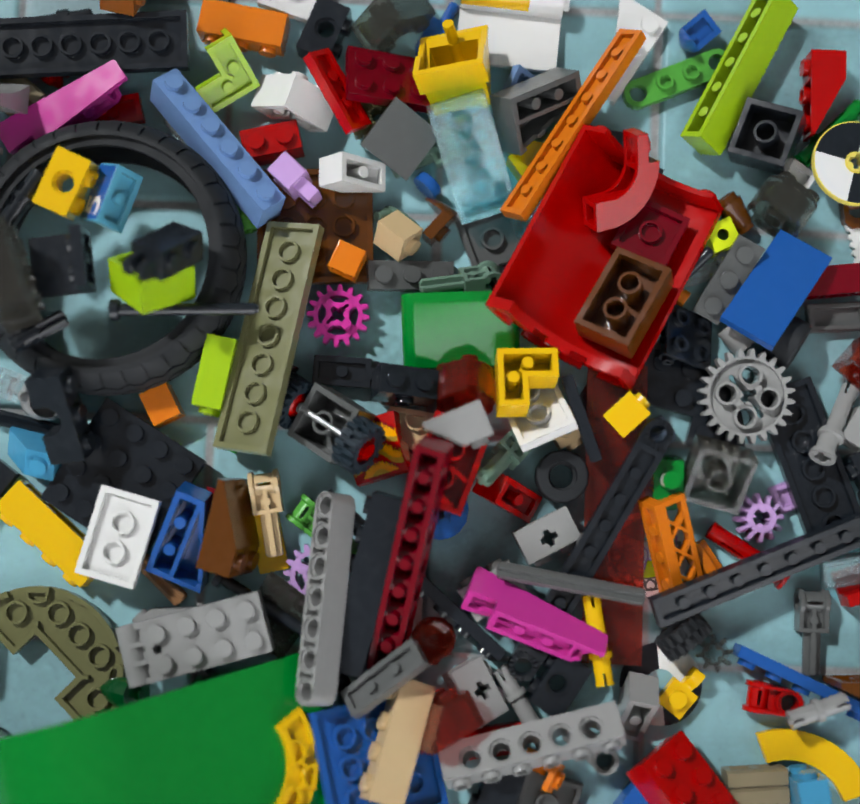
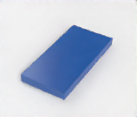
M780 229L719 321L772 351L830 264L832 257Z

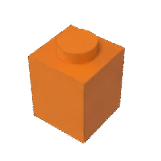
M167 382L139 394L154 427L162 428L186 416L171 384Z

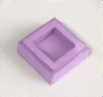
M785 482L767 488L770 496H772L773 504L779 503L781 505L780 509L776 511L777 514H785L795 510Z

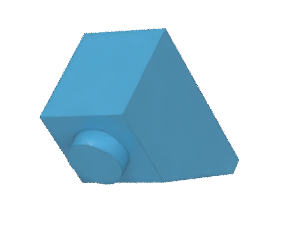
M12 426L9 430V457L23 474L53 481L62 464H50L42 439L45 434Z

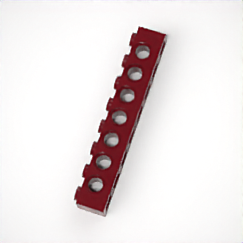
M424 435L415 444L366 669L368 670L411 638L455 443Z

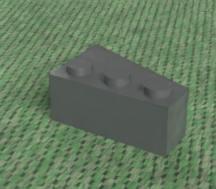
M556 67L490 95L500 151L522 156L527 151L526 147L534 139H540L546 134V128L554 121H559L581 88L578 70Z

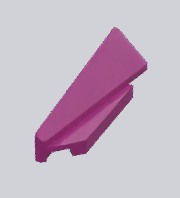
M111 60L28 106V114L16 113L0 122V139L8 152L14 155L32 141L54 130L77 123L95 121L120 102L122 94L119 86L127 81L128 78L118 62Z
M480 566L476 567L460 608L488 616L486 629L569 662L579 661L582 654L588 653L604 657L608 642L607 634L516 585L497 578L490 571Z

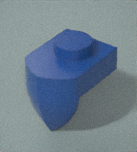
M703 9L679 30V45L685 51L696 53L722 31L707 11Z

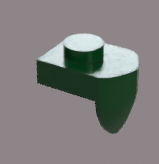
M127 677L112 678L100 687L105 699L116 707L150 696V684L129 688Z

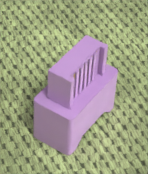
M284 151L267 169L274 177V182L294 200L300 197L313 209L323 199L319 190L312 184L308 171L287 151Z

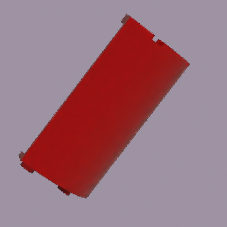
M583 124L485 306L507 326H511L513 322L521 328L522 332L520 335L537 347L558 348V359L579 370L584 365L598 372L596 378L632 390L724 209L717 195L707 189L699 190L684 185L659 173L656 186L649 200L690 218V223L667 267L672 269L674 285L632 359L579 336L574 321L615 251L610 248V245L619 227L597 233L585 226L583 196L600 193L609 189L620 177L624 165V147L616 140L612 132L603 125L591 126Z

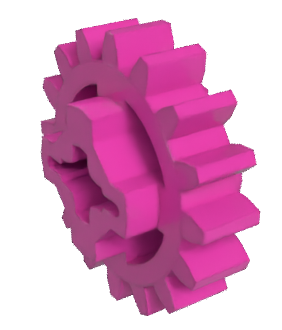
M342 284L338 285L337 291H333L330 285L327 286L326 294L317 291L319 300H310L309 302L314 311L306 312L308 317L313 318V321L308 323V327L310 329L317 328L313 334L314 337L317 339L324 336L322 343L327 345L331 340L335 348L339 347L341 341H344L345 345L349 347V339L351 338L360 341L358 332H367L368 329L363 322L370 321V316L363 314V312L369 309L368 304H360L363 300V295L358 294L354 297V288L350 287L345 292ZM344 298L346 300L344 302H333L332 299ZM324 307L326 316L322 323H320L319 314L321 308ZM357 309L358 319L354 326L351 322V315ZM344 311V320L341 322L338 319L334 320L333 312L342 313ZM333 330H343L345 334L335 335L331 334Z

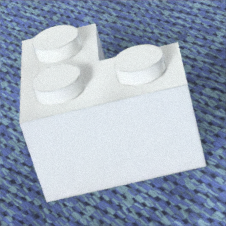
M292 71L291 74L275 72V74H264L261 76L259 81L261 86L255 92L251 103L252 108L271 119H296L298 125L309 132L328 131L334 113L319 86L309 82L305 74Z

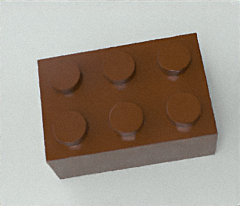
M617 246L574 321L579 336L632 359L674 285L672 269Z

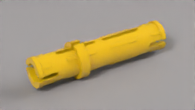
M583 595L581 598L583 600L586 624L606 634L601 598L592 597V607L591 596ZM607 643L604 657L588 653L589 660L593 662L595 687H605V684L607 686L615 685L610 657H613L612 650L608 649Z

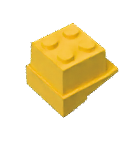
M447 19L442 23L445 33L420 38L418 55L414 61L413 78L420 95L426 94L435 115L491 104L488 25L456 31L453 20Z

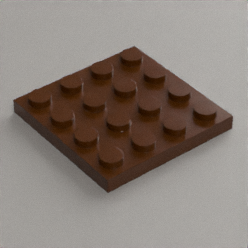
M306 169L311 177L312 184L319 190L323 198L312 209L300 197L296 200L291 198L274 182V177L268 170H263L286 197L280 215L271 221L320 224L324 228L311 285L367 284L366 262L374 260L373 193H341L319 187V169ZM267 223L257 229V263ZM339 240L357 246L367 253L366 262L356 283L330 272L327 265Z

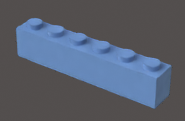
M174 68L153 79L150 94L152 104L182 140L213 167L226 184L235 203L253 225L258 229L268 223V221L278 217L286 197L177 68Z

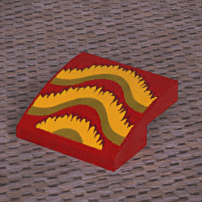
M395 410L377 415L373 420L375 424L385 430L384 436H386V440L382 442L384 445L383 450H379L380 456L378 459L374 458V464L371 467L368 465L367 471H361L360 475H353L359 487L408 473L410 470L409 447L406 442L402 441L400 415Z

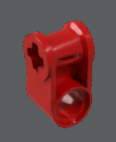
M746 679L748 690L746 703L742 704V710L786 717L785 711H790L804 705L802 696L792 689L763 681ZM786 695H792L793 705L789 709L783 710L781 707L782 698Z

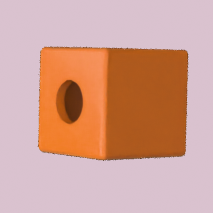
M339 240L327 265L330 272L356 283L366 262L367 253L357 246Z

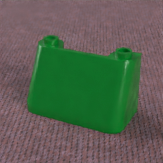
M492 291L427 292L401 295L404 366L425 369L491 367L495 369L494 360L497 348H520V328L513 322L511 326H507L485 306Z

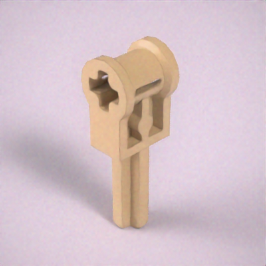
M276 468L270 473L256 475L250 472L247 474L252 513L253 516L260 515L266 556L283 555V545L278 512L284 511L279 471ZM264 482H270V483H271V484H269V485H262V486H259V485H258L259 483H264Z

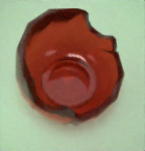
M426 617L414 626L411 638L418 642L430 665H438L444 657L451 655L456 643V633L453 625L442 617Z

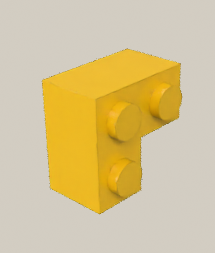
M497 348L494 360L496 417H526L530 407L529 389H555L559 378L558 348Z

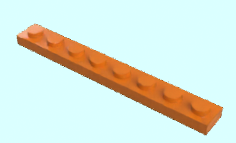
M618 30L500 208L505 217L527 222L548 190L583 124L590 125L647 39L642 30Z

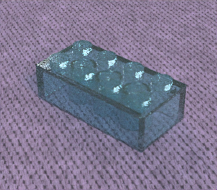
M484 89L475 90L426 106L461 224H467L502 213L500 208L513 188Z

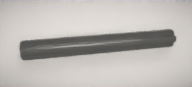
M504 561L498 563L496 576L499 579L642 606L646 598V591L643 588Z

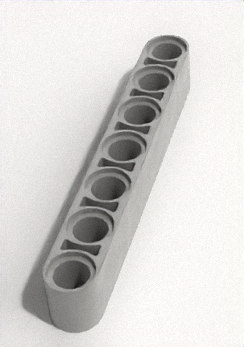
M327 491L321 492L318 495L314 509L295 688L296 700L302 706L332 705L336 699L356 505L354 498L350 495Z

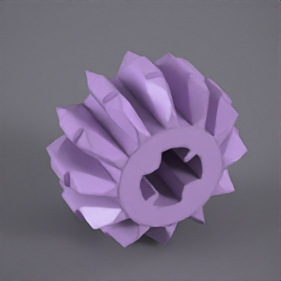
M753 493L752 500L748 496L742 497L744 506L735 505L734 509L740 513V516L732 517V521L741 522V525L735 530L737 533L745 532L744 539L746 541H751L755 538L756 543H763L764 537L768 540H773L775 537L772 530H782V527L776 521L783 520L785 517L783 514H776L781 505L779 503L771 505L772 496L766 495L762 499L760 493ZM754 513H762L763 519H759L762 523H754L753 518L757 517Z

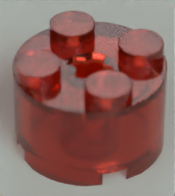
M466 354L460 360L437 365L436 370H439L437 410L447 413L480 399L486 415L493 411V405H495L496 401L495 372L490 365L478 361V357L473 354Z

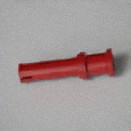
M717 522L712 523L704 536L740 560L761 552L723 528ZM789 577L774 582V587L778 590L781 589Z

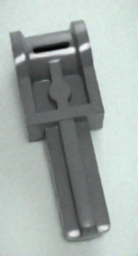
M796 588L794 592V630L802 632L801 672L806 676H818L820 674L821 633H829L831 596L828 589H821L820 592Z

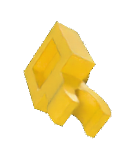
M694 666L689 669L681 681L673 676L659 693V704L680 720L698 699V696L692 690L698 687L706 676Z

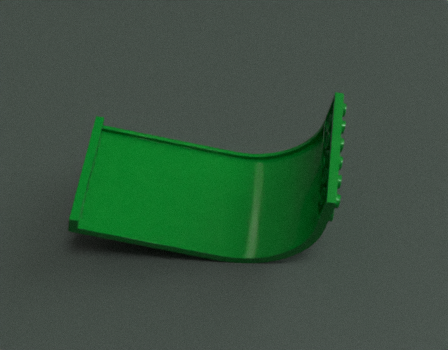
M297 651V653L105 711L35 730L0 737V804H275L284 784L286 757L282 741L274 726L296 707H301L307 716V713L333 707V704L330 706H302L297 702L295 696L299 651ZM319 773L317 787L314 790L310 804H325Z

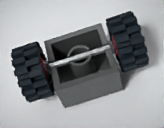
M291 372L279 421V426L289 429L287 435L329 463L339 465L353 475H360L361 471H367L368 465L371 467L374 464L373 460L374 458L378 459L380 456L378 452L383 450L384 445L382 442L386 440V436H384L385 430L373 422L375 414L334 388L316 382L313 384L295 372Z

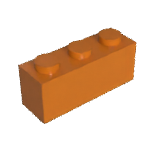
M203 0L196 31L201 41L209 45L223 37L221 30L226 28L232 34L242 53L250 50L259 52L260 55L267 58H275L276 56L284 57L291 24L286 13L219 0Z

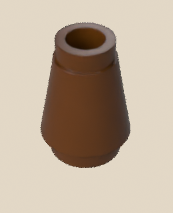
M731 191L719 199L724 209L721 217L724 219L730 216L740 235L746 233L754 226L741 195L737 196L734 191Z

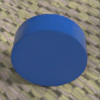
M420 172L413 179L415 186L424 196L435 199L441 193L439 184L428 173Z

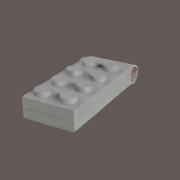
M261 589L115 628L129 688L272 652L275 649ZM157 645L161 646V652L157 650Z

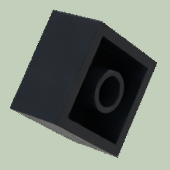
M747 97L727 150L730 161L786 177L807 124L805 111Z

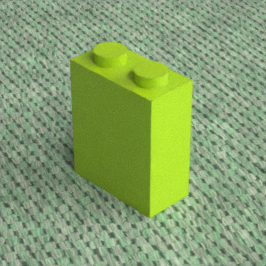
M207 333L191 404L199 407L198 412L203 413V415L220 418L238 340Z

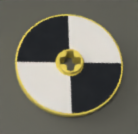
M857 121L842 122L825 131L816 142L811 157L812 172L822 191L833 200L849 206H860V122ZM853 158L856 159V164L859 165L857 169L853 168L854 164L850 162Z

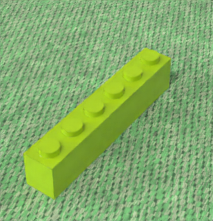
M791 0L751 1L680 135L700 155L721 156L737 126L747 97H753L761 78L765 74L771 59L798 10V7Z

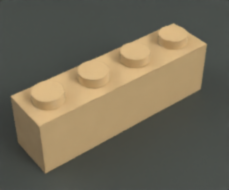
M412 679L387 698L384 711L380 712L377 719L376 728L379 730L376 741H373L369 747L368 760L370 762L367 773L364 772L360 779V798L379 804H405L433 701L435 686Z

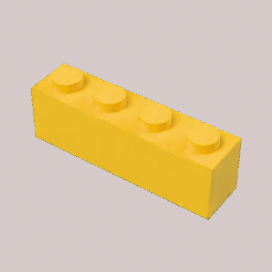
M18 480L0 499V519L11 527L14 525L22 532L20 534L21 539L31 547L37 546L43 552L41 555L43 560L52 567L57 565L64 572L62 576L73 587L77 585L79 587L88 586L95 578L74 573L86 535L59 509L40 498L42 493L29 481Z

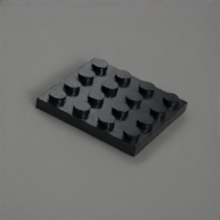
M106 398L89 423L90 431L94 433L96 438V449L85 461L62 464L55 475V479L49 483L40 498L87 528L101 485H107L162 501L146 552L147 554L160 533L176 490L184 481L193 484L207 461L113 400Z

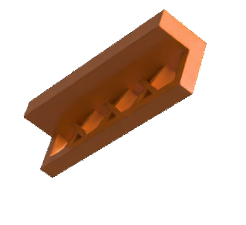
M677 492L661 500L649 496L639 499L638 504L659 593L702 576L703 573L685 494ZM676 503L678 512L674 521L668 519L666 507ZM678 529L683 531L684 540L680 549L675 547L673 541ZM684 557L689 558L690 567L686 576H683L680 571Z

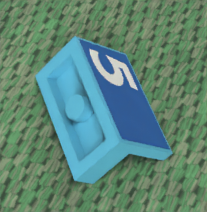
M101 163L97 171L99 173L98 180L95 186L90 189L85 208L79 219L94 222L114 232L122 233L144 177L119 164Z

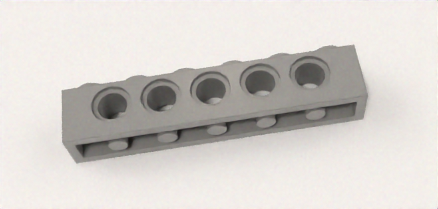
M614 700L439 744L437 749L444 782L448 790L463 791L469 789L473 783L481 781L486 784L495 783L502 779L501 776L509 774L523 776L529 774L533 768L543 766L546 769L561 765V761L569 759L583 761L590 758L593 753L604 751L606 754L617 752L622 749L621 746L626 745V734L616 701ZM595 728L600 734L595 738H588L584 735V732L587 729ZM559 736L570 738L569 743L564 746H559L554 741ZM530 743L540 745V749L535 753H527L525 751V747ZM506 750L510 752L509 758L504 761L495 759L499 751ZM471 758L481 760L475 768H467L465 765Z

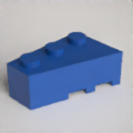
M187 481L182 483L175 492L145 571L201 594L208 583L209 572L196 568L212 505L213 492Z

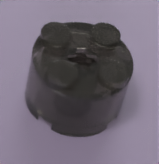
M782 171L779 175H771L766 179L748 204L747 211L752 210V221L767 234L775 237L780 229L797 238L817 210V202L820 198L814 190L807 189L797 182L793 174Z

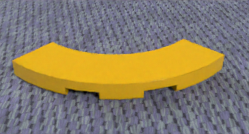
M296 707L274 726L282 741L286 757L284 784L275 804H310L314 790L317 787L319 767L314 752V738L311 725L302 708Z
M775 728L755 732L766 763L792 760L809 764L820 770L832 782L842 801L846 802L860 797V768L837 745L816 734L802 730H792L791 728Z

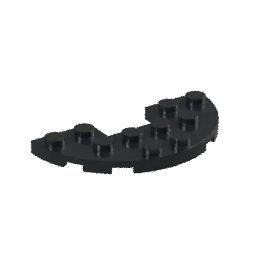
M660 350L651 351L632 390L596 378V373L580 393L587 417L610 424L603 415L629 391L634 396L639 392L652 407L691 417L684 441L685 446L738 461L743 460L745 441L743 444H737L736 435L731 441H726L725 431L720 435H715L717 425L706 426L707 422L711 419L710 416H700V413L706 409V406L697 404V401L704 399V395L698 393L697 389L705 388L706 384L702 383L699 379L700 377H710V374L677 359L674 360L672 365H663L662 360L659 359ZM722 386L719 389V397L722 401L727 402L731 397V391L726 386ZM739 411L737 420L741 425H744L741 411Z

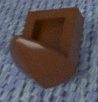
M426 197L425 201L438 214L422 232L423 240L432 246L435 241L441 243L451 231L448 227L454 222L458 213L447 204Z

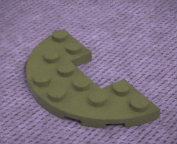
M28 586L0 594V641L15 655L37 635L76 677L54 698L73 719L116 707L105 699L100 687L112 678L126 677L116 631L106 616L94 604L74 592L52 586Z

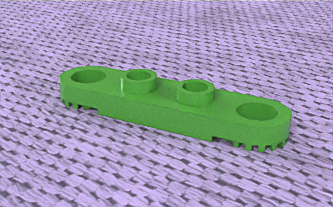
M711 49L630 81L623 91L624 103L631 110H640L706 85L715 71L709 66V59L716 57V59L719 58L721 60L725 51L722 49ZM634 88L644 91L645 99L642 101L633 100L630 96V91Z

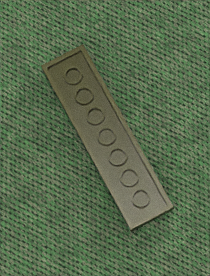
M268 221L248 300V303L259 305V313L244 316L213 442V447L217 449L270 457L272 455L323 238L324 228L320 224Z

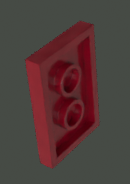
M348 45L345 53L346 100L388 107L392 100L397 97L413 111L430 114L432 107L426 94L420 95L413 78L415 57Z

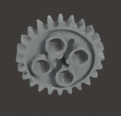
M741 348L736 350L735 358L730 351L724 353L725 362L719 357L715 358L714 362L717 368L706 367L705 369L710 374V377H700L699 379L702 383L706 384L705 388L697 389L698 393L704 395V399L697 401V404L706 406V409L700 413V416L709 415L711 419L707 422L706 426L717 425L715 435H720L725 431L726 441H731L735 435L737 444H743L746 437L749 444H755L756 435L761 441H767L766 432L777 435L778 431L775 425L786 426L787 424L782 419V416H792L793 414L786 409L787 405L795 404L794 400L788 398V394L794 392L795 388L786 387V383L792 377H782L781 374L786 367L775 368L776 357L765 361V351L755 357V349L751 348L745 356ZM745 368L751 369L754 373V380L751 384L746 383L742 378ZM730 375L734 377L738 387L729 380ZM722 386L728 387L731 391V397L727 402L722 401L719 397V389ZM749 391V401L742 402L743 392ZM764 391L769 392L772 396V403L769 407H765L761 402V395ZM754 407L761 411L763 414L762 418L758 417ZM741 409L746 410L749 414V421L746 425H741L737 420V414Z

